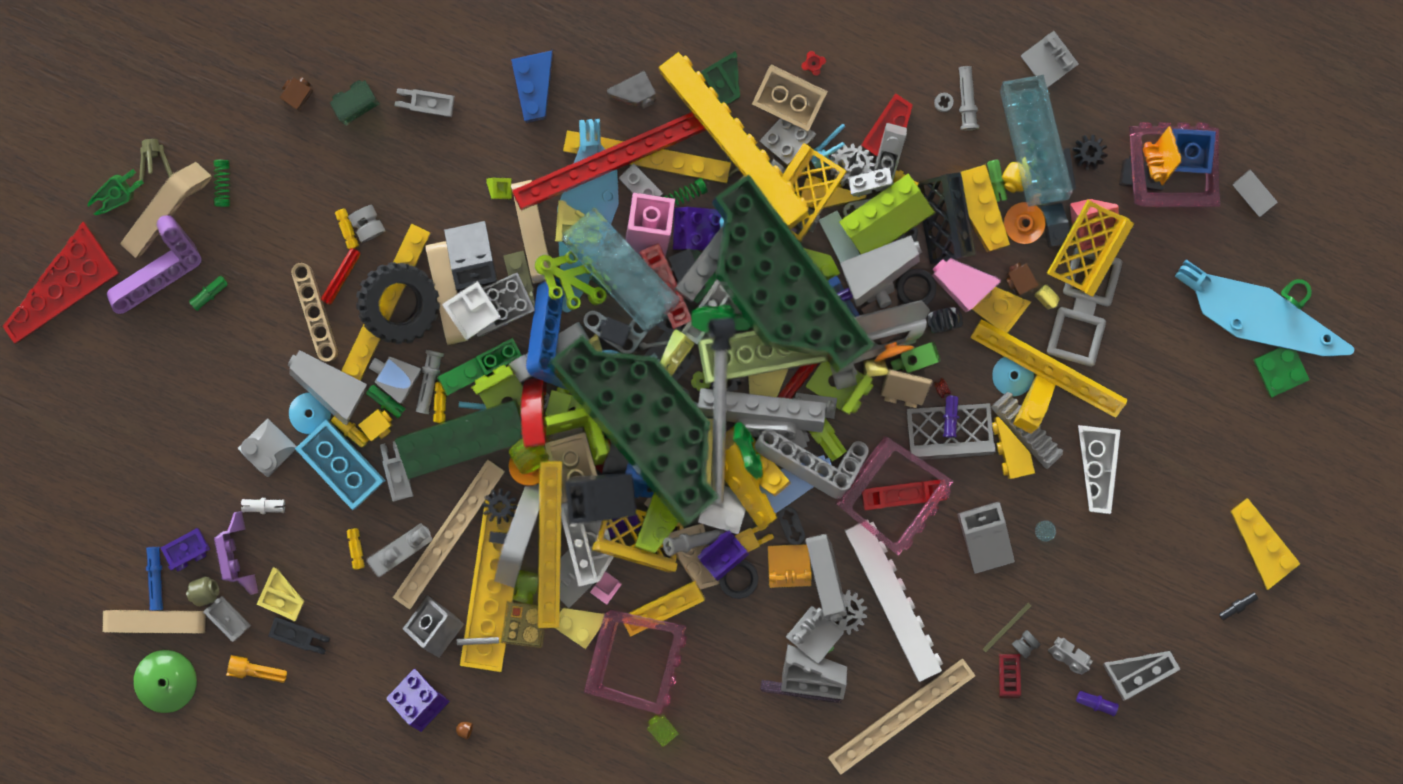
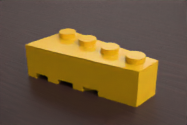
M986 165L961 172L970 224L985 250L990 252L1009 246V240Z

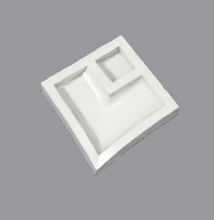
M479 282L474 283L442 304L465 340H468L501 318Z

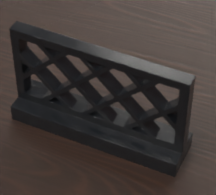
M961 172L944 174L939 177L919 181L917 187L929 205L935 209L932 217L930 216L923 221L930 264L940 263L942 260L948 261L949 259L954 260L976 255ZM941 181H942L943 191H944V192H942L941 190L938 189V187H939ZM924 185L931 188L928 196L925 194ZM935 193L941 197L938 205L933 201ZM945 202H946L947 213H946L944 210H942V207H943V205H944ZM939 214L944 217L942 225L936 221ZM948 223L950 225L951 234L947 230H945ZM933 226L939 230L936 237L932 234ZM942 235L948 238L945 246L940 242ZM952 243L955 255L949 250ZM937 246L942 250L939 258L936 257L935 250Z

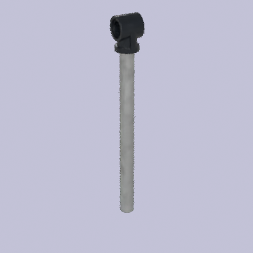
M732 318L710 319L708 322V335L713 340L711 349L715 350L712 488L719 495V498L714 502L715 504L724 503L727 351L732 349L730 339L734 338L736 331L735 322Z

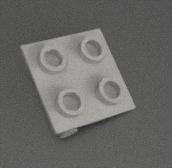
M1055 31L1045 36L1021 55L1045 89L1078 65V62Z
M780 118L760 142L778 156L785 165H789L803 143L807 145L813 140L816 133L811 129L807 131Z
M811 606L786 638L819 664L844 632L823 616L824 613L821 608L816 610Z

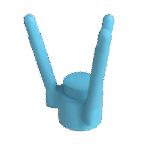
M845 125L839 126L813 150L829 159L828 156L842 148L845 143L842 142L826 152L823 148ZM813 156L811 161L815 168H822L821 160Z

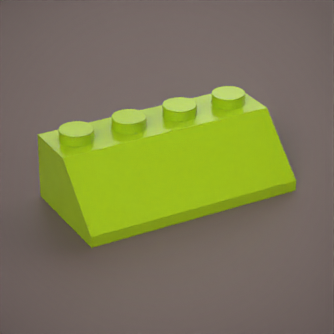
M907 174L843 218L839 223L862 255L892 243L935 212L910 175Z

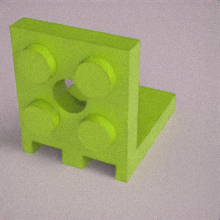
M821 362L805 387L819 396L837 398L836 408L845 414L855 413L862 403L859 401L861 396H867L872 389L873 384H871V381L873 379L857 371L855 378L858 385L837 390L836 387H832L828 383V379L832 375L829 362Z
M502 365L493 370L494 375L489 378L484 375L474 381L476 385L472 388L476 394L480 395L486 408L501 404L505 397H511L512 399H517L521 411L523 386L510 366Z
M583 408L545 417L546 436L584 427L594 465L603 464L608 451H610L608 440L603 438V431Z

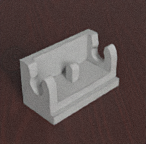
M1251 170L1247 171L1233 184L1259 217L1278 203Z
M223 596L216 599L204 611L210 620L232 642L236 641L251 626Z

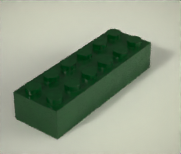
M517 399L397 437L395 442L407 478L411 479L522 443L521 411Z

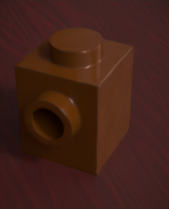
M294 77L292 80L288 79L282 88L284 92L280 99L300 112L313 93V90L309 88L311 83L302 77L299 80Z
M1020 262L1009 268L1011 272L1006 274L1008 277L1005 279L1010 290H1015L1017 296L1039 286L1027 263L1021 265Z

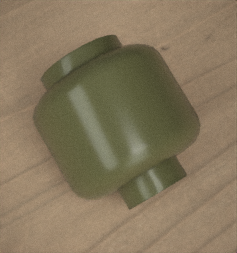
M202 577L189 583L186 595L190 602L201 607L213 603L217 599L219 586L210 577Z

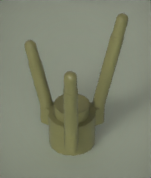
M158 139L143 140L142 147L140 148L139 181L142 180L144 182L145 159L147 158L148 172L152 174V158L158 157V153H160L170 178L173 173L165 156L163 145H159Z

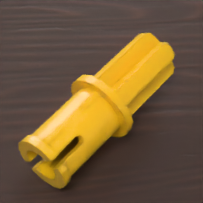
M335 416L332 418L331 423L344 433V437L348 436L361 448L368 443V437L356 428L355 423L348 422L345 425Z

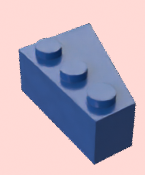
M553 51L511 59L525 123L546 119Z

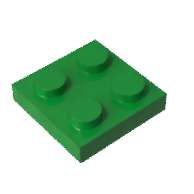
M1279 347L1253 359L1270 397H1274L1310 380L1296 350Z

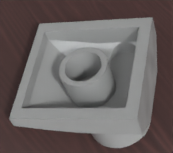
M267 418L242 442L238 449L260 472L270 477L296 450L297 446Z

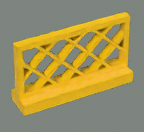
M803 143L783 173V176H781L785 182L789 181L793 186L795 185V192H797L798 198H801L799 191L811 189L813 200L806 202L807 204L814 203V213L802 220L803 229L799 235L790 229L800 242L847 173L846 170L822 156L805 143ZM813 156L821 160L822 168L810 170L809 162ZM836 169L840 174L836 180L827 181L825 170ZM823 171L825 182L813 184L811 174ZM808 175L810 185L799 188L797 181L799 177ZM826 186V195L816 199L814 188Z
M1087 200L1047 273L1093 297L1134 223L1123 215H1119ZM1090 207L1097 209L1099 217L1088 220L1087 212ZM1109 217L1116 218L1115 225L1106 229L1103 219ZM1100 221L1103 230L1092 234L1089 224ZM1086 226L1089 235L1078 238L1076 234L1078 228ZM1104 234L1106 241L1103 245L1096 247L1093 238ZM1090 239L1092 249L1082 252L1079 243ZM1076 244L1078 254L1068 257L1066 253L1068 246ZM1094 253V262L1085 265L1083 256ZM1080 257L1082 267L1071 270L1069 261ZM1066 262L1068 272L1063 274L1056 273L1057 266ZM1084 271L1085 278L1082 284L1075 282L1073 274Z
M636 509L640 523L634 527L631 526L627 517L619 518L614 522L612 519L601 521L597 541L594 542L592 551L661 571L676 572V555L674 554L670 558L664 557L660 550L663 547V543L657 550L658 554L634 548L636 543L631 546L625 545L622 537L628 533H631L635 542L637 541L638 537L634 530L643 524V517H645L646 512ZM624 520L629 530L620 535L614 524ZM680 523L676 525L678 527L677 530L684 528ZM609 527L612 528L616 535V538L611 541L603 539L605 530Z

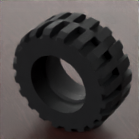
M391 262L388 265L378 266L375 271L371 270L367 274L368 278L362 280L360 284L362 288L360 291H357L356 297L359 299L358 303H356V309L359 310L360 314L358 316L360 321L364 323V327L374 336L388 343L402 344V342H414L413 339H420L424 336L423 333L426 330H431L433 327L431 323L433 320L436 321L438 317L436 310L440 309V303L437 302L439 293L434 288L433 280L429 279L425 272L406 263ZM400 283L409 286L414 291L416 306L408 319L395 323L384 318L380 312L379 305L383 292L389 286Z

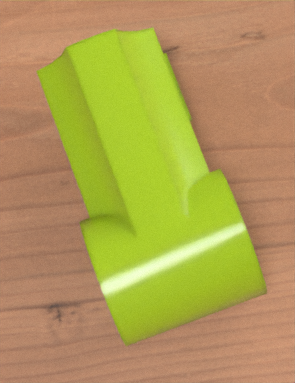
M826 418L824 419L823 433L809 431L817 444L822 446L832 462L847 452L834 434L835 431Z

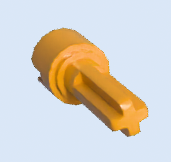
M231 655L227 676L243 679L248 675L284 683L287 671L249 663L248 658Z

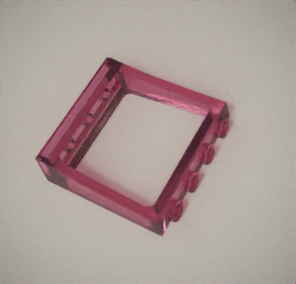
M1139 122V126H1129L1135 204L1143 207H1220L1219 128L1209 127V123H1197L1196 127H1190V123L1178 122L1177 126H1171V123L1159 122L1158 126H1152V123ZM1168 127H1171L1172 131L1173 129L1215 131L1212 173H1206L1205 192L1147 193L1141 143L1142 135L1163 134Z
M884 436L857 473L850 488L835 503L899 556L903 549L907 551L913 544L912 537L915 533L919 534L926 526L924 521L927 517L935 515L939 508L937 506L938 502L941 499L945 500L950 495L951 489L949 488L954 481ZM893 451L899 452L940 480V485L895 543L886 538L852 508L855 501Z
M614 610L606 612L603 617L584 693L660 715L663 713L664 707H668L671 700V695L668 692L669 688L673 687L676 682L677 676L673 675L675 667L678 668L681 663L682 656L679 655L680 647L684 648L687 641V636L684 635L686 626ZM618 622L668 631L674 635L656 703L603 686V679Z

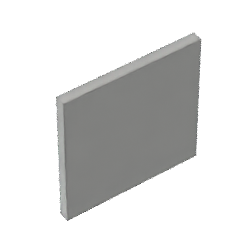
M568 550L560 558V600L570 608L594 583L578 586L570 550Z

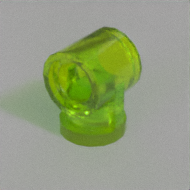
M520 569L515 586L517 591L513 595L514 600L533 604L534 599H532V596L537 591L538 574Z

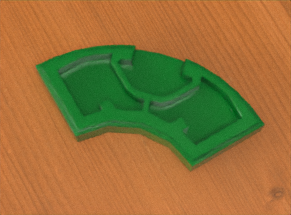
M738 422L734 426L733 440L742 453L744 468L757 480L763 475L760 454L756 455L752 442L755 441L749 430L742 422Z

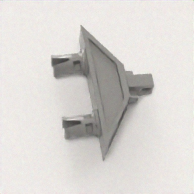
M420 523L368 558L367 562L377 576L380 577L431 542L433 539L430 536L429 529Z

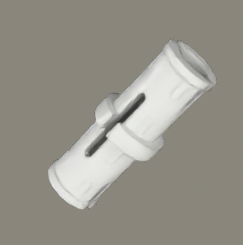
M242 499L241 505H250L241 507L242 512H260V514H266V512H285V507H278L285 505V500Z

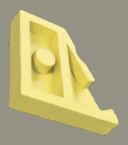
M788 369L748 376L749 393L777 397Z

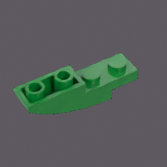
M511 338L438 376L437 379L446 396L474 383L480 377L493 373V370L498 367L510 364L522 355L515 341Z

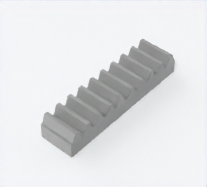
M1005 393L991 408L1046 469L1049 468L1063 455V450L1058 449V444L1052 442V438L1046 435L1045 430L1040 429L1041 425L1032 434L1013 425L1022 405L1018 404L1017 399H1013L1012 393Z

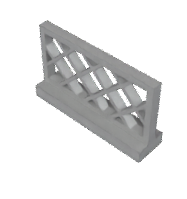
M990 403L958 406V411H963L968 417L961 424L957 422L958 428L956 433L961 429L970 436L965 442L961 443L955 438H949L944 444H938L932 439L939 430L944 433L942 428L944 422L939 426L931 417L935 412H941L945 415V407L907 409L910 461L993 455L995 453V443L993 440ZM977 409H986V418L982 423L973 416ZM920 413L926 418L920 427L912 422V414ZM969 418L979 425L972 434L963 427ZM928 421L938 428L931 437L922 430V427ZM982 427L988 432L989 441H980L974 435ZM918 432L928 439L924 445L914 446V437Z

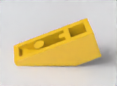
M1036 374L1013 425L1030 434L1039 428L1048 409L1055 384Z

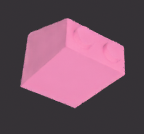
M633 193L623 254L642 257L640 251L659 243L666 257L675 199Z
M949 259L947 262L942 260L932 269L935 272L932 277L965 312L970 311L1000 282L996 277L952 259Z

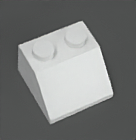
M724 486V503H712L700 514L698 522L739 534L746 509L732 489Z

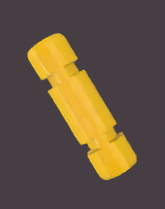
M346 209L336 211L335 215L337 220L340 221L339 226L343 237L347 240L345 241L347 248L358 247L359 244L357 238L354 237L355 233L350 220L347 218L348 213Z
M436 382L433 421L435 423L445 422L446 394L440 382Z
M358 528L347 530V536L350 538L349 548L351 558H353L352 566L353 569L364 568V560L361 558L363 554L361 542L358 540L360 536Z

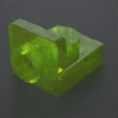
M656 714L648 721L649 726L647 730L652 733L662 747L679 734L664 714L660 717Z

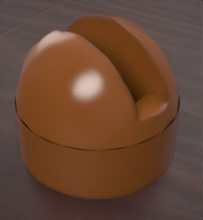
M461 722L457 725L456 732L461 738L468 740L473 730V724Z

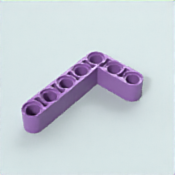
M162 216L156 224L163 241L171 250L108 290L107 298L115 313L127 312L201 263V257L195 244L172 216Z

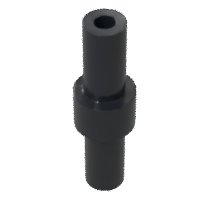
M1253 592L1241 600L1237 599L1231 603L1232 606L1219 613V617L1224 621L1235 613H1241L1245 610L1246 606L1258 599L1257 595Z

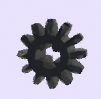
M1084 135L1082 137L1083 142L1080 140L1075 142L1078 147H1073L1072 151L1078 154L1072 158L1073 160L1080 159L1077 164L1078 167L1085 163V170H1089L1091 164L1095 170L1098 168L1097 163L1100 165L1105 163L1101 157L1106 158L1108 156L1107 153L1102 152V150L1107 148V145H1099L1103 141L1102 138L1095 142V135H1091L1090 140ZM1088 147H1090V150H1094L1092 158H1090V155L1087 156L1085 154Z
M958 307L940 309L930 312L927 316L928 327H930L931 332L934 334L951 331L963 325V316Z
M503 488L499 489V496H497L495 490H491L493 498L488 495L484 497L490 503L482 504V507H489V510L485 511L484 515L492 513L489 521L492 522L496 516L497 524H501L502 516L506 523L509 522L507 514L514 517L515 513L510 510L517 509L518 505H511V502L517 500L516 497L508 499L511 491L506 492L505 496H503ZM499 500L503 501L502 504L505 503L506 508L502 509L501 512L497 511L498 508L495 509V504L499 503Z

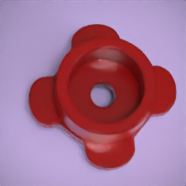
M810 51L807 53L806 61L801 65L802 69L805 71L809 70L813 75L817 76L821 73L820 69L826 63V59Z

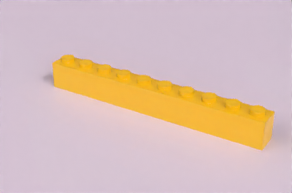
M678 52L659 67L661 75L744 176L749 174L788 228L792 229L809 215L807 209L809 205L802 197L798 198L794 193L796 189L789 181L785 182L781 177L783 174L776 165L772 166L769 163L770 158L763 149L760 151L755 146L757 142L751 134L746 135L742 130L744 126L740 120L732 118L729 107L724 102L721 104L718 101V94L712 87L708 88L704 82L706 80L703 75L691 68L693 64L686 55L682 57Z

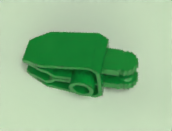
M134 169L124 176H112L91 197L87 204L88 207L98 200L104 201L103 207L96 211L94 215L106 213L133 199V191L144 184L142 180L136 181L131 187L127 184L125 180L134 176L136 173Z
M730 305L702 306L692 310L691 326L702 332H708V322L710 319L732 318L735 322L736 330L747 331L750 328V324L742 313H735V308H732Z

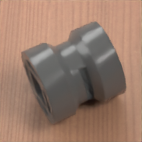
M1028 630L1022 633V637L1019 640H1015L1012 643L1014 648L1025 659L1031 655L1033 649H1037L1041 645Z

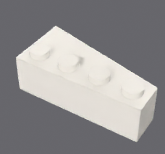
M1078 425L1089 511L1111 514L1120 430Z

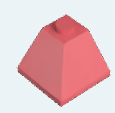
M1087 199L1119 214L1117 204ZM1087 200L1070 204L1072 225H1074ZM1090 207L1087 212L1088 220L1099 217L1097 209ZM1114 217L1103 219L1106 229L1113 227L1117 221ZM1100 221L1089 224L1092 234L1103 230ZM1086 226L1078 228L1076 232L1078 238L1089 235ZM1104 234L1093 238L1096 247L1103 245L1106 241ZM1090 239L1079 243L1081 251L1092 248Z

